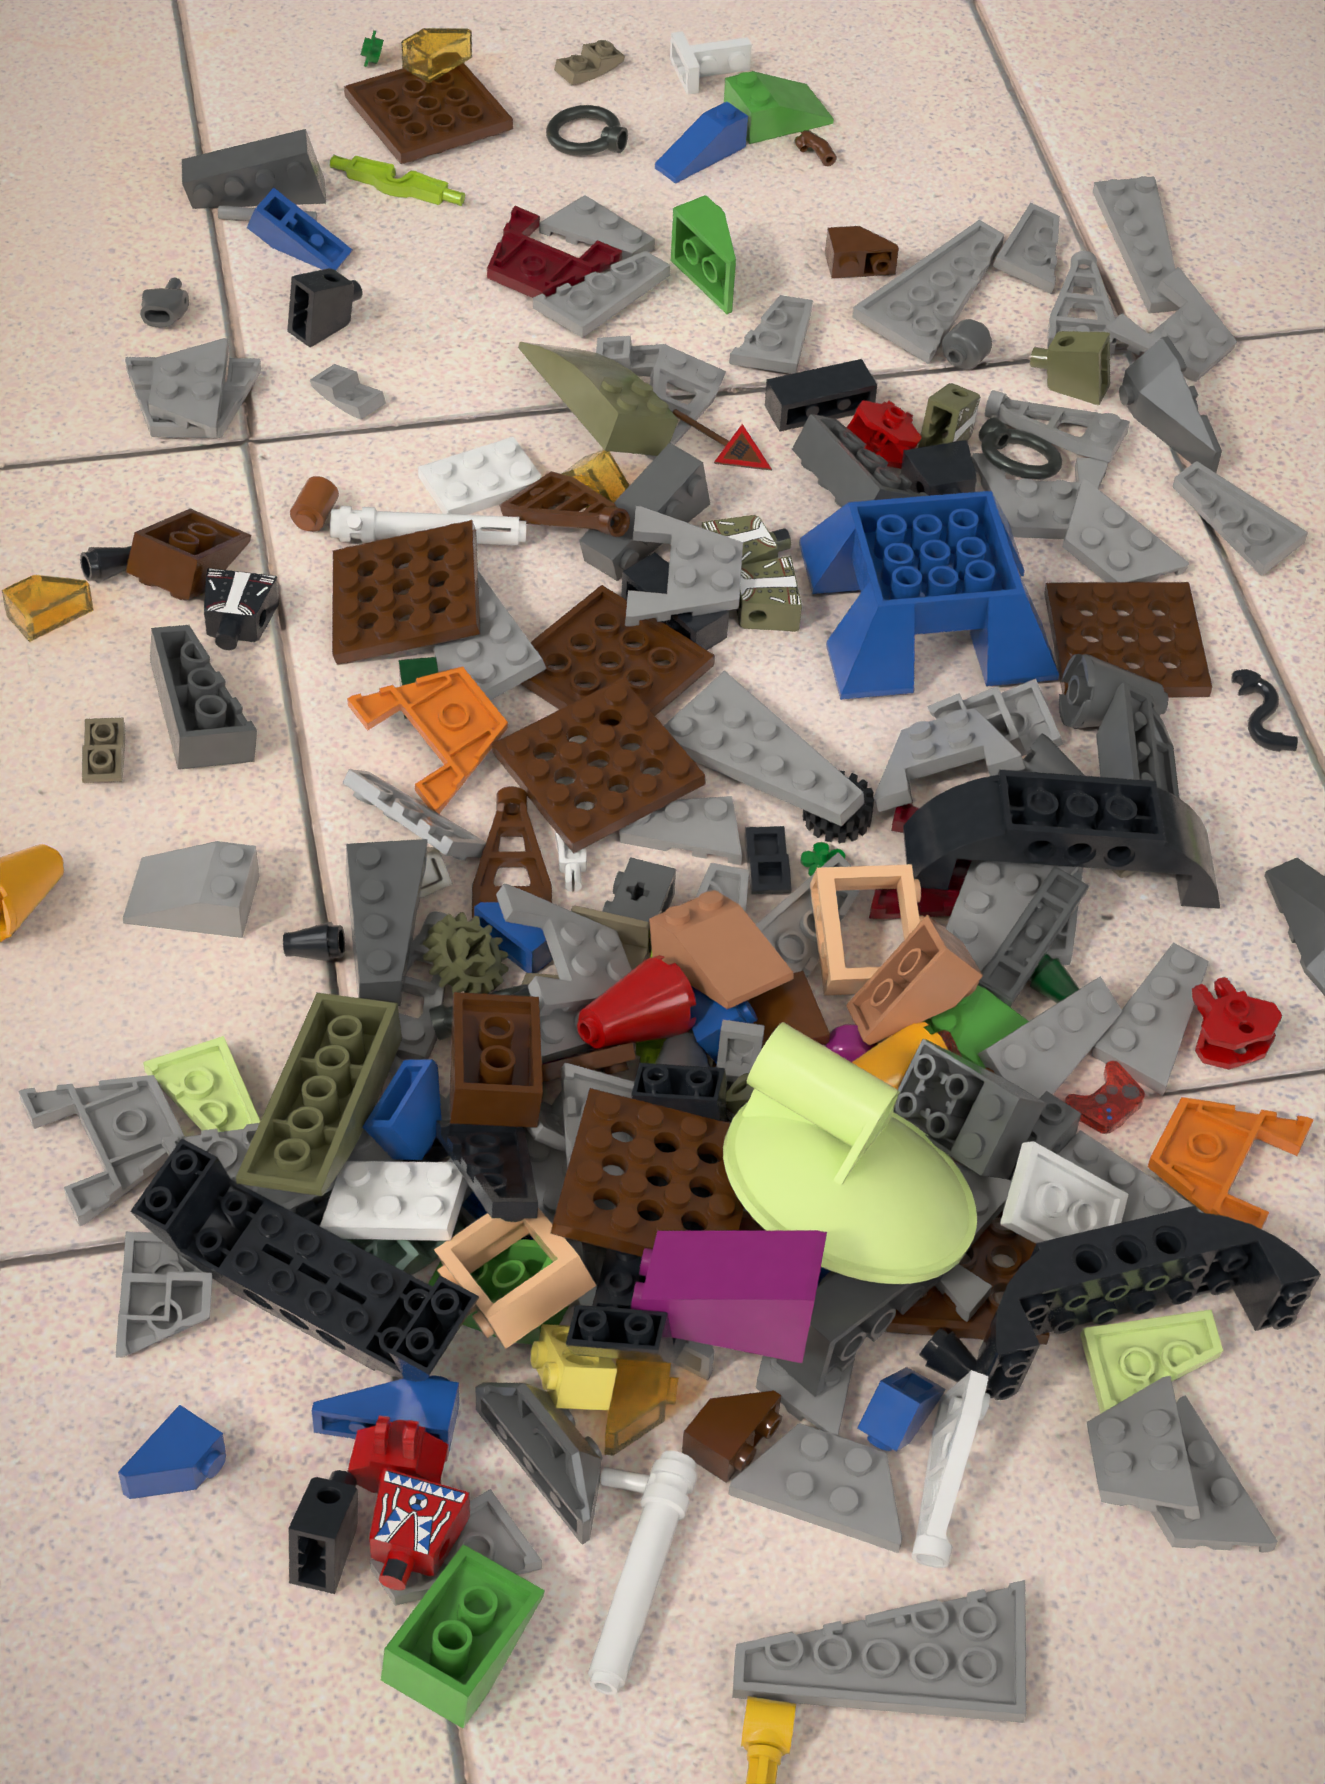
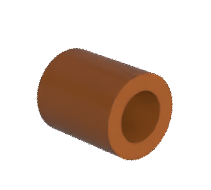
M310 477L290 510V517L296 526L305 531H319L338 500L339 491L337 487L324 477Z

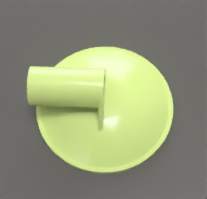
M782 1022L769 1037L752 1066L747 1078V1084L753 1087L754 1090L749 1101L733 1118L724 1140L723 1160L725 1170L740 1202L766 1231L819 1230L827 1232L821 1267L848 1277L875 1283L911 1284L927 1281L950 1271L965 1256L974 1239L977 1228V1211L973 1194L960 1169L948 1154L937 1148L926 1137V1133L893 1112L900 1093L899 1090Z

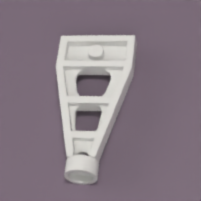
M972 1370L940 1397L933 1428L917 1536L912 1552L913 1560L933 1568H945L949 1565L952 1545L948 1542L946 1531L978 1422L984 1418L990 1403V1395L985 1393L989 1376Z

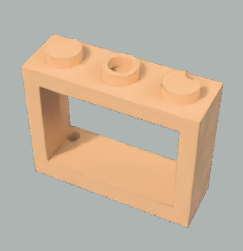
M912 864L822 867L816 869L810 883L824 996L856 994L880 968H846L836 891L897 889L903 937L905 940L924 919V916H919L917 903L920 902L921 886L919 879H914Z
M539 1208L537 1218H525L519 1222H507L501 1218H491L487 1213L453 1236L451 1241H446L434 1249L443 1266L437 1269L439 1275L479 1296L469 1315L477 1311L472 1317L482 1333L487 1338L495 1334L505 1349L596 1286L580 1256L566 1239L550 1234L552 1223ZM530 1234L553 1263L493 1304L470 1274L521 1238Z

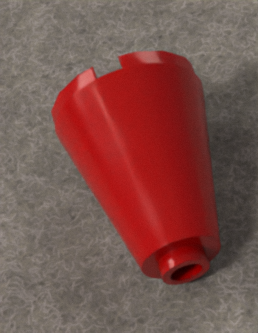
M661 955L644 960L580 1011L577 1030L581 1039L594 1048H605L670 1038L689 1032L696 1020V1017L690 1019V1007L696 1005V1000L690 982L682 969L675 962L668 965L662 961L665 957Z

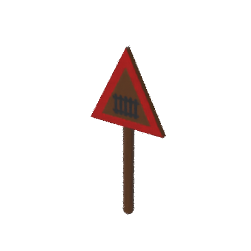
M674 409L672 411L680 420L725 446L714 461V464L772 471V468L743 424L728 441L679 410Z

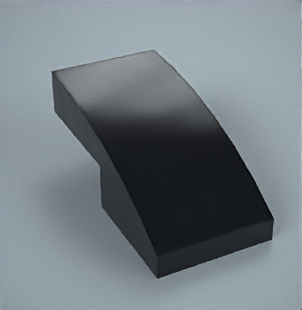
M784 826L745 827V849L751 894L791 893L789 854L786 852Z

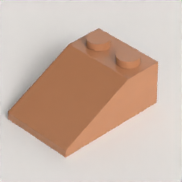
M716 890L704 892L693 900L679 906H672L665 912L649 918L652 957L664 956L665 958L662 961L668 965L675 962L682 969L692 987L726 1009H730L794 979L791 968L743 908Z
M926 915L846 1004V1007L855 1025H858V1031L863 1041L871 1045L913 1023L922 1022L955 1007L963 998L970 996L975 991L983 975L964 943L930 916Z

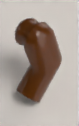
M810 130L801 131V135L797 136L794 140V143L801 152H806L811 147L824 166H831L837 160L836 154L829 143Z

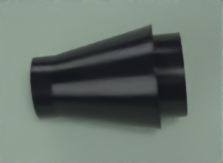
M131 546L89 547L88 551L82 552L80 564L86 580H95L97 583H100L125 571Z
M327 922L295 932H285L283 935L284 954L286 957L296 956L334 962L335 958H342L345 954L343 927Z
M942 1327L931 1337L919 1354L920 1357L927 1361L926 1367L957 1383L971 1370H976L977 1359L953 1331L949 1334Z

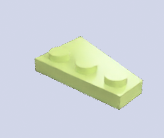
M224 1036L143 1062L145 1073L155 1076L160 1088L201 1130L218 1129V1132L244 1129L246 1124L260 1123L258 1114Z
M1212 1310L1083 1328L1080 1334L1100 1414L1162 1377L1171 1376V1381L1173 1382L1219 1358L1223 1352Z

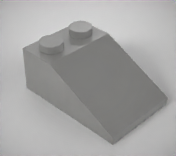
M215 841L142 857L123 916V924L243 938L259 880L256 846Z

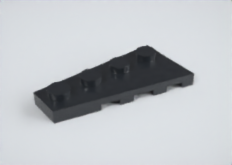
M436 1120V1137L491 1218H501L507 1222H519L525 1218H537L538 1198L524 1127L452 1124L450 1120Z

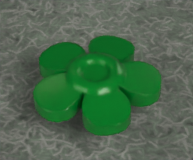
M817 842L813 845L812 852L805 851L801 854L800 861L803 866L809 868L808 874L811 877L817 868H821L838 852L844 859L846 856L841 849L837 848L829 852V845L827 843Z

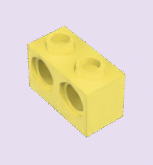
M542 1324L539 1341H534L532 1344L531 1365L537 1370L542 1380V1387L544 1390H547L555 1407L563 1409L609 1410L617 1373V1367L612 1358L573 1354L566 1345L570 1326Z

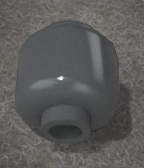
M971 319L960 321L945 335L942 342V349L946 359L956 368L963 370L973 369L990 353L992 348V338L988 328L981 322Z

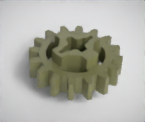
M460 912L455 918L448 914L429 929V936L423 941V945L430 950L423 955V960L433 963V967L428 972L430 975L439 974L442 978L439 982L441 988L448 984L452 986V996L454 992L463 991L464 993L489 994L504 981L502 976L508 972L509 967L501 962L508 957V953L499 950L498 945L503 940L501 937L492 938L490 933L493 927L491 925L485 928L479 926L480 920L478 916H474L470 921H467L464 912Z

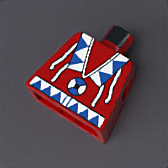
M383 1469L369 1537L371 1558L384 1563L379 1576V1582L392 1590L402 1591L406 1588L412 1571L426 1576L437 1574L469 1520L470 1492L390 1469Z

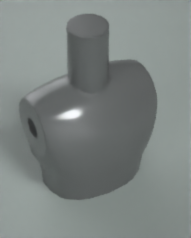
M173 277L165 288L145 289L143 291L140 315L145 324L158 328L169 327L186 313L189 306V296L187 291L180 289L182 287L180 279Z

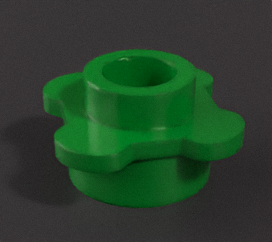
M373 30L371 39L365 37L360 55L366 57L364 67H367L368 61L377 64L384 40L375 37V30Z

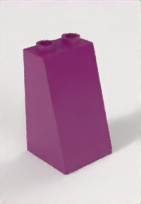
M819 1230L657 1231L653 1249L644 1248L639 1275L646 1276L645 1283L636 1282L631 1309L667 1312L673 1338L802 1363L827 1232Z

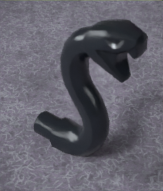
M1241 669L1234 671L1231 676V682L1241 685L1238 696L1256 692L1264 698L1263 704L1257 707L1248 719V731L1251 738L1259 746L1268 750L1278 752L1281 750L1296 751L1298 736L1283 735V732H1271L1262 726L1263 722L1275 713L1279 705V696L1273 685L1262 679L1260 674L1252 670Z

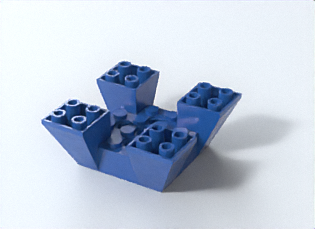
M992 491L848 502L799 539V546L812 594L861 591V594L826 643L840 700L914 693L915 635L970 630V636L986 687L1026 683L1033 679H1036L1037 682L1059 679V672L1042 621L1021 576H1024L1025 570L1009 522Z

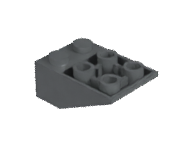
M922 1039L898 1088L900 1093L893 1112L926 1133V1137L937 1148L979 1175L1008 1179L1018 1160L1022 1143L1027 1142L1046 1103L1016 1084L927 1039Z

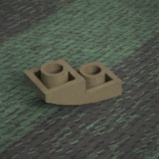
M598 40L595 43L583 44L581 55H571L567 58L557 59L554 70L571 85H576L593 80L611 71L624 61L625 55L617 50L613 43L606 40Z
M123 717L85 719L84 745H82L83 783L122 782L125 751V722Z

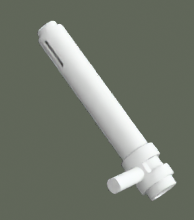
M341 506L340 509L331 510L330 535L331 538H339L340 542H351V539H361L362 543H369L473 520L476 528L477 544L518 546V542H526V521H519V517L391 512L377 511L375 507H362V510H352V506ZM482 529L511 530V532L482 531Z
M663 1452L660 1459L655 1460L650 1475L604 1467L601 1474V1485L643 1493L640 1502L643 1510L588 1671V1675L591 1678L590 1686L603 1694L614 1695L617 1693L618 1688H622L625 1685L678 1521L685 1517L690 1502L687 1494L692 1493L697 1480V1473L695 1472L696 1463L691 1457L681 1452Z

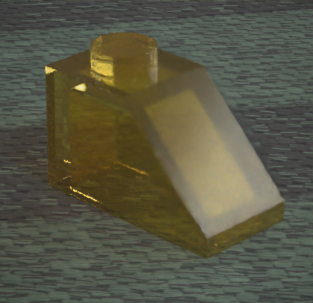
M468 28L421 29L401 41L402 68L427 83L432 82L472 58V31Z
M604 449L584 456L561 473V475L576 478L613 503L630 486L610 451H605Z
M32 575L2 589L6 616L29 642L94 611L90 584L86 580Z
M616 1359L617 1373L608 1411L604 1455L614 1456L665 1421L667 1404L676 1405L679 1382L678 1377H670L671 1363Z

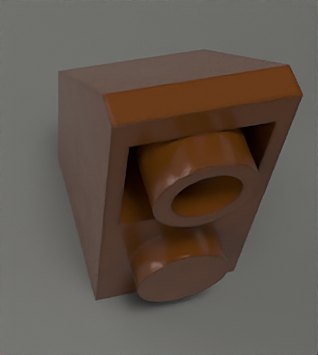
M861 226L827 228L825 256L831 279L896 275L898 244Z
M772 1390L710 1398L684 1430L682 1453L688 1455L695 1463L727 1483L737 1470L742 1472L751 1464L757 1451L755 1447L763 1437L770 1439L778 1429L782 1421V1416L779 1414L781 1394Z

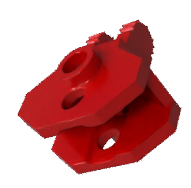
M863 400L858 406L851 422L846 427L867 444L864 449L884 458L888 462L887 467L901 469L903 450L916 448L922 438L912 424L914 415L909 412L905 414L901 408L895 406L890 400L887 403L884 401L882 404Z
M1226 977L1214 981V990L1218 999L1213 997L1206 985L1200 984L1192 988L1193 1002L1203 1017L1202 1028L1195 1048V1052L1202 1063L1230 1070L1266 1057L1276 1037L1274 1032L1283 1016L1275 1003L1249 997L1245 990L1237 992L1233 984ZM1244 1047L1246 1053L1238 1054L1234 1050Z
M379 1415L376 1426L357 1430L347 1472L356 1478L358 1486L377 1494L384 1468L442 1484L441 1476L444 1463L448 1460L449 1444L425 1432V1427L419 1426V1421L395 1420L390 1422V1417Z

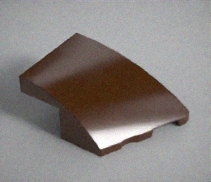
M803 970L793 973L794 979L747 1000L758 1018L753 1024L765 1026L762 1048L782 1022L821 1045H826L829 1042V1030ZM713 1061L712 1067H716L717 1064Z

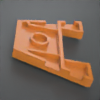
M463 666L416 678L415 683L396 688L394 685L379 688L377 693L362 696L360 693L347 698L348 707L367 731L398 711H402L444 764L442 767L415 783L416 793L428 808L438 814L441 813L492 749V744L497 742L508 728L507 720Z
M1181 1097L1149 1159L1147 1167L1202 1212L1230 1217L1263 1229L1269 1212L1228 1193L1255 1139L1298 1156L1314 1119L1299 1115L1296 1120L1277 1117V1112L1261 1110L1259 1114L1236 1111L1235 1105Z

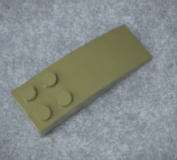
M528 342L519 343V350L605 451L658 456L670 443L679 419L668 408V404L657 396L650 384L644 382L625 366L601 354L582 349Z
M316 993L237 1173V1184L323 1196L358 1142L364 1130L363 1125L377 1103L402 1041L398 1003Z

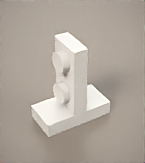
M683 31L671 33L670 61L686 94L699 93L700 77L749 71L752 44L749 38L746 37L689 45Z

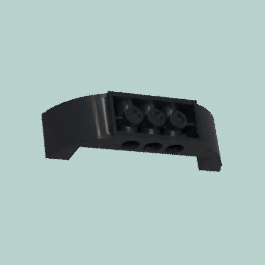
M999 769L998 775L975 779L952 787L937 795L920 807L903 825L906 865L912 864L914 879H919L921 888L948 890L956 860L970 859L1176 874L1181 906L1220 908L1208 833L1201 818L1187 803L1174 794L1158 788L1156 781Z
M639 1063L631 1097L632 1099L726 1122L725 1068ZM667 1143L655 1145L662 1152L672 1153L676 1151L673 1146ZM698 1155L706 1163L715 1164L719 1162L713 1155ZM651 1176L647 1178L648 1182L654 1186L662 1187L668 1185L661 1177ZM701 1187L690 1189L698 1197L706 1198L712 1196L708 1190ZM649 1210L638 1212L640 1217L647 1221L660 1219L656 1213ZM688 1221L682 1223L684 1228L689 1231L704 1230L696 1222ZM607 1248L592 1306L576 1305L566 1340V1345L573 1354L578 1356L672 1363L681 1354L685 1343L689 1344L688 1340L672 1337L667 1312L631 1309L636 1282L645 1283L646 1276L639 1275L642 1257Z
M182 1138L130 1211L166 1245L202 1272L212 1273V1278L228 1288L231 1293L373 1371L378 1370L408 1381L420 1382L425 1381L429 1377L479 1299L478 1295L442 1276H439L432 1287L251 1189L237 1184L236 1181L229 1177L218 1157Z
M1196 1206L1038 1242L1030 1259L1022 1264L1006 1287L979 1349L975 1372L989 1376L985 1393L989 1394L990 1398L1005 1400L1015 1395L1024 1381L1040 1346L1037 1335L1053 1331L1056 1334H1062L1072 1330L1077 1325L1089 1322L1102 1324L1112 1320L1117 1315L1129 1312L1142 1314L1150 1311L1157 1305L1170 1302L1175 1305L1183 1304L1194 1296L1210 1292L1212 1295H1219L1233 1288L1255 1331L1273 1327L1275 1330L1283 1329L1296 1321L1297 1314L1305 1301L1311 1296V1291L1321 1274L1298 1251L1278 1237L1252 1224L1230 1217L1201 1213Z

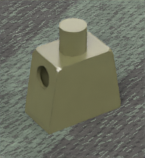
M1060 331L1056 333L1048 349L1033 348L1030 366L1047 370V387L1051 391L1094 405H1100L1110 387V333Z

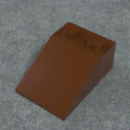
M189 508L134 532L126 573L139 578V582L144 585L157 586L169 591L170 595L176 599L190 600L205 592L207 569L226 570L248 545L252 535Z
M454 992L450 1070V1123L537 1128L543 1095L539 997Z

